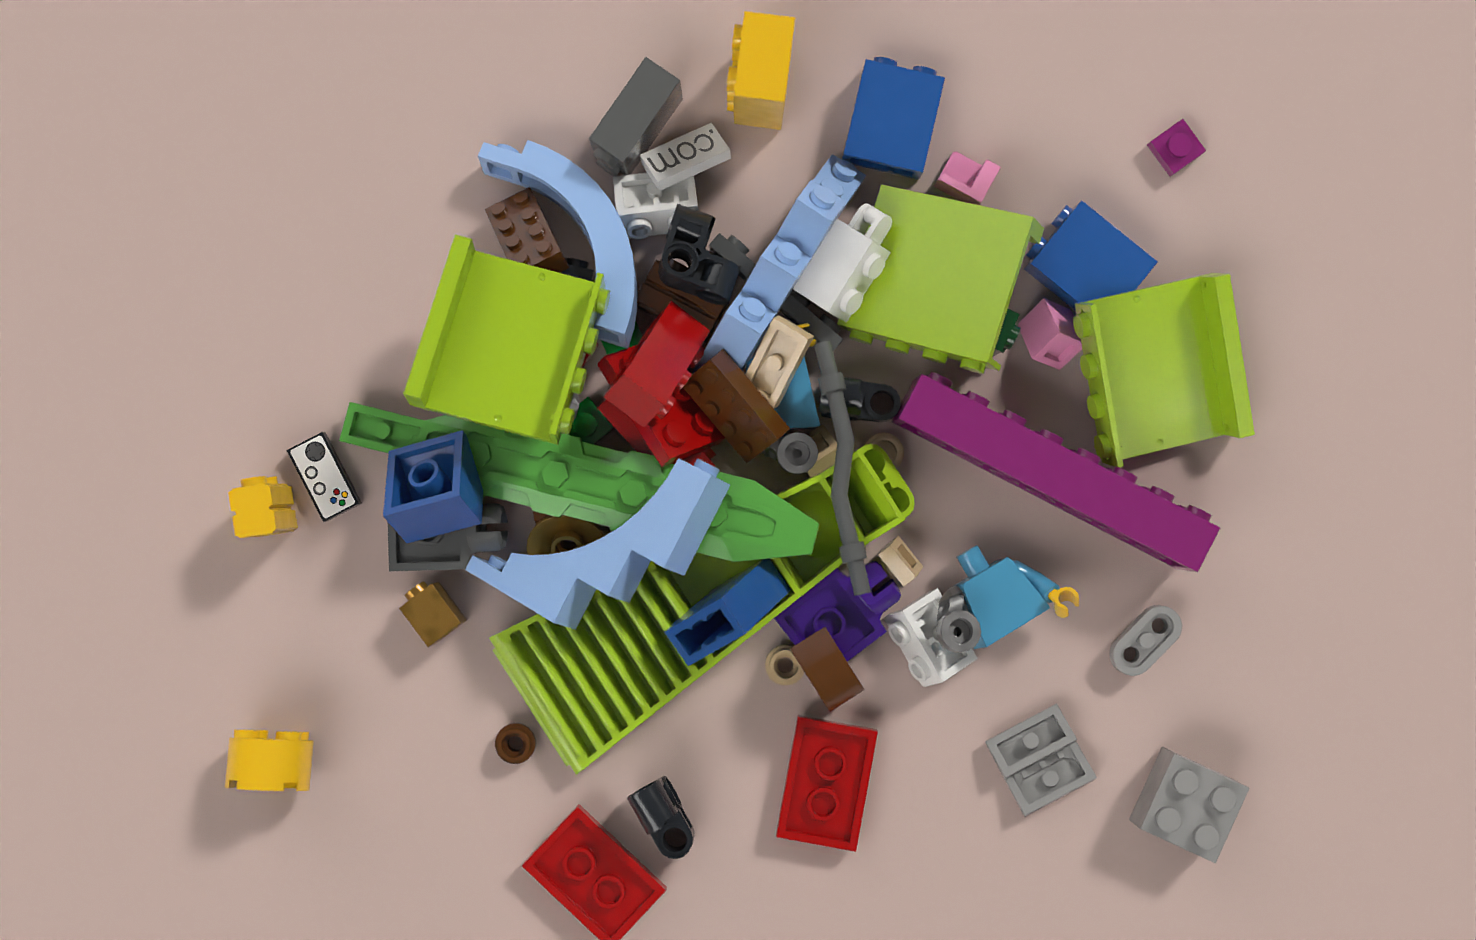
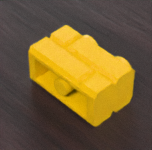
M257 476L240 479L241 487L232 488L228 492L231 511L236 513L232 517L235 536L239 538L262 537L294 532L298 528L296 512L291 509V506L294 505L292 486L278 484L277 476Z

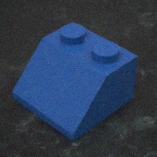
M463 430L388 452L383 517L406 543L482 524L483 488L467 435Z

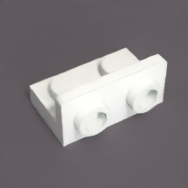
M647 172L613 177L616 211L622 220L628 239H643L648 236L667 234L677 204L698 210L694 176L661 191L658 190Z
M938 588L927 592L901 610L892 612L884 617L889 627L888 631L891 639L901 648L909 662L908 667L911 674L923 687L946 681L978 659L973 649L954 653L943 648L937 640L936 628L939 622L937 621L939 601L942 598Z

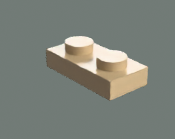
M780 315L773 318L745 374L774 409L781 403L814 338L813 335Z

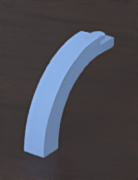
M527 140L521 154L515 148L506 144L495 146L483 142L478 158L485 175L526 188L530 187L531 190L540 193L559 205L581 228L595 256L596 276L597 273L604 274L605 289L611 291L607 310L604 315H597L594 329L599 330V340L628 349L637 314L638 288L636 271L627 232L608 196L584 170L548 147Z

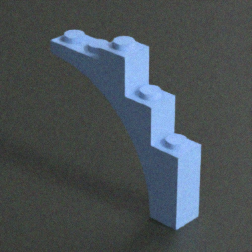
M832 154L816 177L810 180L794 202L777 235L760 256L742 291L725 312L704 350L705 354L697 363L692 374L723 348L742 371L744 370L773 318L778 314L835 220L840 217L865 179L866 175L857 170L852 163Z

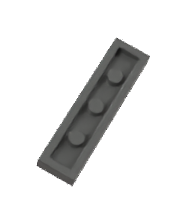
M719 233L709 244V250L714 255L728 259L741 266L739 276L747 282L756 265L746 256L749 249L735 236L730 235L726 239ZM793 289L779 311L795 325L808 323L810 326L803 328V330L813 335L816 343L831 341L834 352L843 341L838 335L841 328L825 314H822L820 318L807 309L811 304L810 301Z

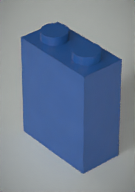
M874 57V60L866 59L842 160L849 161L856 166L919 180L924 171L945 77L937 76V71L929 67L914 66L913 70L899 67L895 60L886 57Z
M1081 200L1073 209L1066 205L1051 223L1056 230L1048 240L1042 237L1040 244L1034 243L1027 252L1026 256L1031 261L1024 270L1076 311L1075 303L1136 290L1158 261Z
M762 559L712 589L664 633L685 663L690 666L746 634L791 589L770 559Z

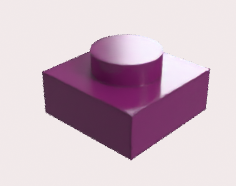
M1184 119L1178 121L1147 144L1169 177L1206 152V149Z

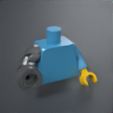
M804 323L796 326L803 329L809 327L810 325L808 323ZM816 339L812 340L809 347H813L816 344ZM754 356L747 362V364H746V372H747V370H748V368H749V366H750V364H751V362H752ZM803 357L781 403L774 409L789 426V430L813 429L820 426L805 357ZM797 432L792 434L784 433L776 442L762 451L766 457L778 461L784 470L793 474L809 471L813 468L818 458V449L814 440L804 433Z
M978 545L956 557L967 578L948 588L939 601L937 621L939 622L936 628L937 640L943 648L954 653L969 651L972 648H985L1050 609L1048 603L1054 602L1055 613L1059 617H1068L1069 610L1061 603L1063 601H1070L1076 607H1079V595L1071 587L1060 588L1059 585L1045 575L1018 560L1005 557L988 564Z

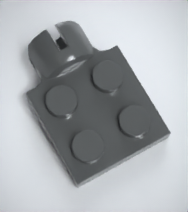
M498 503L483 504L482 524L411 543H406L388 523L389 572L466 569L472 555L474 556L478 552L502 550L507 542L508 531H487V524L508 523L504 506Z

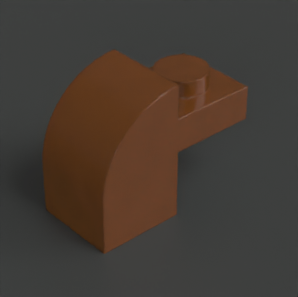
M823 627L790 648L830 712L865 690L826 627Z

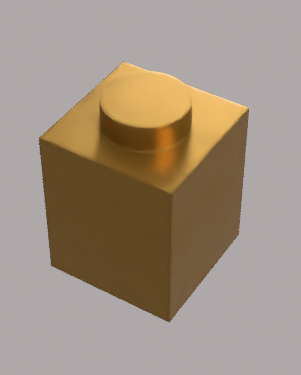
M425 581L419 583L404 595L408 601L399 607L427 647L435 645L467 621L439 582L432 583L429 586Z

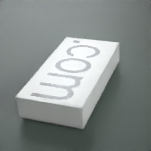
M709 123L640 154L642 166L658 190L661 191L731 159L730 148L712 123Z

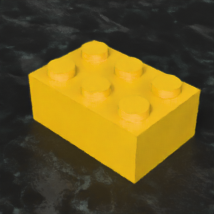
M744 11L743 25H734L732 39L733 63L732 66H729L726 88L727 111L734 112V124L781 130L795 17Z

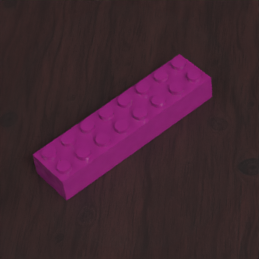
M930 372L926 376L921 374L913 379L892 423L1175 569L1192 572L1199 571L1221 528L1209 522L1212 515L1192 505L1184 507L1172 503L1175 496L1156 486L1147 488L1135 484L1138 477L1124 469L1115 467L1113 470L1098 465L1101 458L1082 448H1078L1077 451L1069 450L1061 446L1064 439L1048 430L1041 429L1039 432L1024 427L1027 420L1011 411L1004 410L1003 413H997L989 409L990 401L974 392L967 391L966 394H960L951 389L953 382L937 373Z

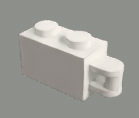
M866 203L857 210L849 225L836 219L793 289L827 312L847 322L850 316L861 306L863 296L872 281L882 273L885 267V261L891 252L880 246L891 228L892 218Z

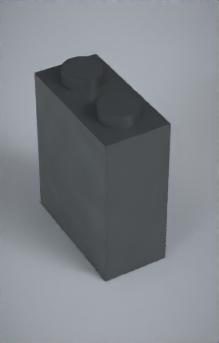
M644 58L589 137L594 151L593 156L598 159L596 162L598 166L615 177L619 172L623 175L632 174L641 161L640 154L648 151L683 100L681 83L678 78L649 58Z

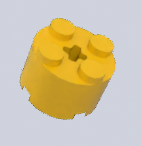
M234 729V737H229L225 788L236 787V789L259 791H284L285 788H293L296 791L310 790L314 741L309 740V732L276 731V738L273 739L268 738L269 730Z

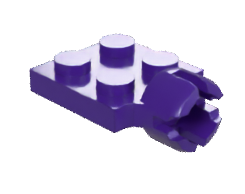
M876 561L865 565L870 589L888 576L882 565ZM836 568L774 619L794 645L826 627L848 662L887 632L880 618L886 610L900 600L901 592L895 581L890 579L875 591L871 589L870 593L855 596L850 575L847 576L839 568Z

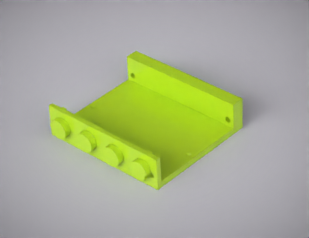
M881 185L874 208L892 218L891 228L880 246L891 253L885 261L882 273L872 281L864 294L859 309L850 316L847 322L839 319L837 324L851 332L850 339L860 343L872 345L873 339L886 342L885 348L895 352L908 354L910 348L923 351V358L937 363L946 364L947 358L961 361L960 367L972 372L984 374L985 368L1000 371L1001 365L992 359L1028 242L1040 244L1044 227L1033 216Z
M455 234L403 393L409 405L558 445L561 434H568L573 424L575 410L570 409L574 393L581 394L585 384L587 369H583L582 365L586 353L593 354L597 344L599 330L594 329L597 315H604L608 307L611 291L605 289L604 274L597 273L595 282L475 251L471 238Z
M1209 273L1075 303L1076 316L1073 317V325L1076 335L1081 339L1083 355L1080 357V367L1084 377L1088 379L1090 395L1087 397V407L1090 416L1095 420L1097 435L1094 437V448L1096 454L1100 456L1102 463L1114 467H1123V459L1222 435L1236 438L1255 435L1230 274Z

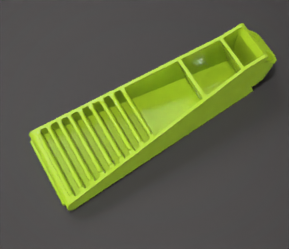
M870 443L853 452L848 498L859 542L863 541L865 546L903 522L914 510L915 502L911 490L887 453L880 446ZM834 465L776 494L819 523L811 555L770 558L791 591L746 634L690 666L685 663L664 631L712 589L760 560L733 562L696 552L685 575L678 574L650 561L629 603L610 597L596 589L576 630L555 624L537 613L489 637L495 647L492 651L565 765H570L576 775L843 564L839 547L843 545L831 499Z

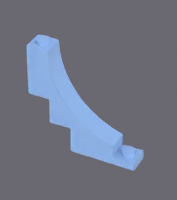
M678 458L668 477L654 496L634 516L608 535L588 545L549 555L511 553L507 561L491 555L489 560L472 555L465 570L549 621L576 630L596 589L610 597L629 603L650 561L663 568L685 575L730 484L716 478L720 471L718 468L698 458L694 465Z

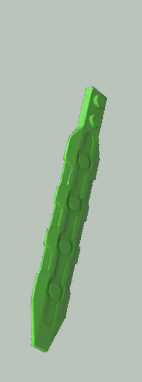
M349 402L339 441L388 453L390 450L463 430L467 435L481 481L483 498L490 496L529 506L532 508V511L559 518L565 515L608 526L611 531H614L628 521L654 496L675 465L669 464L661 467L653 455L632 450L626 453L582 442L579 437L563 433L561 434L559 444L556 445L448 415L421 420ZM722 472L718 473L716 478L730 484V487L696 551L697 553L733 562L812 554L819 528L818 522L755 480Z

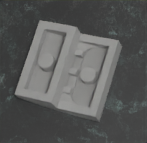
M1057 704L985 741L1024 817L1097 778Z

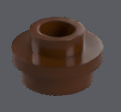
M511 723L504 726L498 732L495 739V749L498 756L510 764H520L527 761L534 753L536 747L534 733L529 727L521 723ZM510 737H520L523 741V747L519 750L512 749L509 745Z

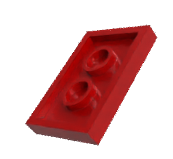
M637 345L604 355L597 363L610 386ZM684 388L678 393L673 391L672 396L677 400L662 419L655 415L645 427H642L631 418L661 467L676 462L678 458L684 459L714 447L725 439Z
M797 715L776 829L777 838L856 852L878 735L877 729Z
M580 804L572 810L522 864V867L599 940H621L667 890L666 885Z

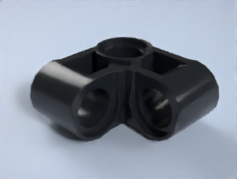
M677 204L666 236L667 242L659 263L658 274L661 281L670 288L697 296L706 302L716 305H728L741 266L728 259L709 253L710 251L706 250L716 220L714 216ZM675 258L681 259L686 262L689 269L685 272H676L671 269L668 261Z
M844 377L846 390L843 391L850 421L887 422L898 413L901 406L900 396L892 386ZM821 393L819 412H821L822 417L832 418L827 396ZM877 393L888 394L893 401L892 410L882 415L874 412L870 405L873 395Z
M665 775L627 797L646 834L651 835L662 855L670 859H678L684 857L690 851L694 842L695 831L682 807L678 794ZM673 827L679 828L686 834L687 842L682 846L673 847L666 841L665 832Z

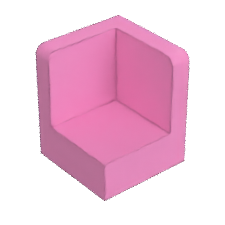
M955 151L951 154L934 187L959 201L980 205L1001 167L987 159L983 165H980Z
M1045 298L1018 323V327L1021 328L1020 333L1031 358L1061 370L1082 350V343L1074 330L1073 312Z

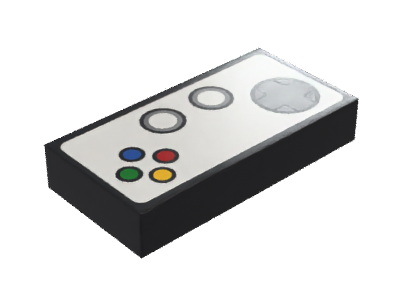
M321 432L286 450L323 522H327L362 504L326 432Z

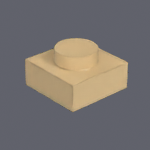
M824 425L807 434L814 440L818 449L817 461L813 468L807 471L810 477L823 472L835 464L837 442Z
M899 535L886 544L878 554L882 559L881 565L886 574L893 580L898 579L903 587L914 580L923 568V565Z

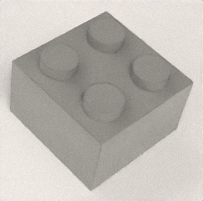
M1162 747L1129 820L1140 829L1216 863L1249 791V787Z

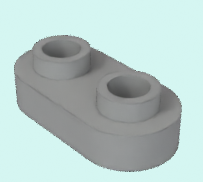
M1154 605L1145 609L1112 643L1109 653L1112 665L1118 671L1130 676H1137L1146 672L1179 638L1182 631V622L1179 615L1173 609L1161 605ZM1156 618H1161L1164 627L1160 632L1155 633L1152 629V622ZM1128 647H1133L1136 651L1135 658L1131 661H1126L1123 656L1125 649Z

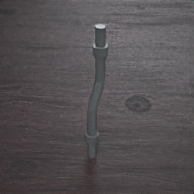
M825 341L814 346L822 375L818 378L822 395L827 396L837 438L831 499L843 545L839 547L842 563H847L854 595L857 596L870 593L871 589L863 560L867 558L864 542H859L848 498L855 440L843 391L846 390L843 373L837 370L831 341Z

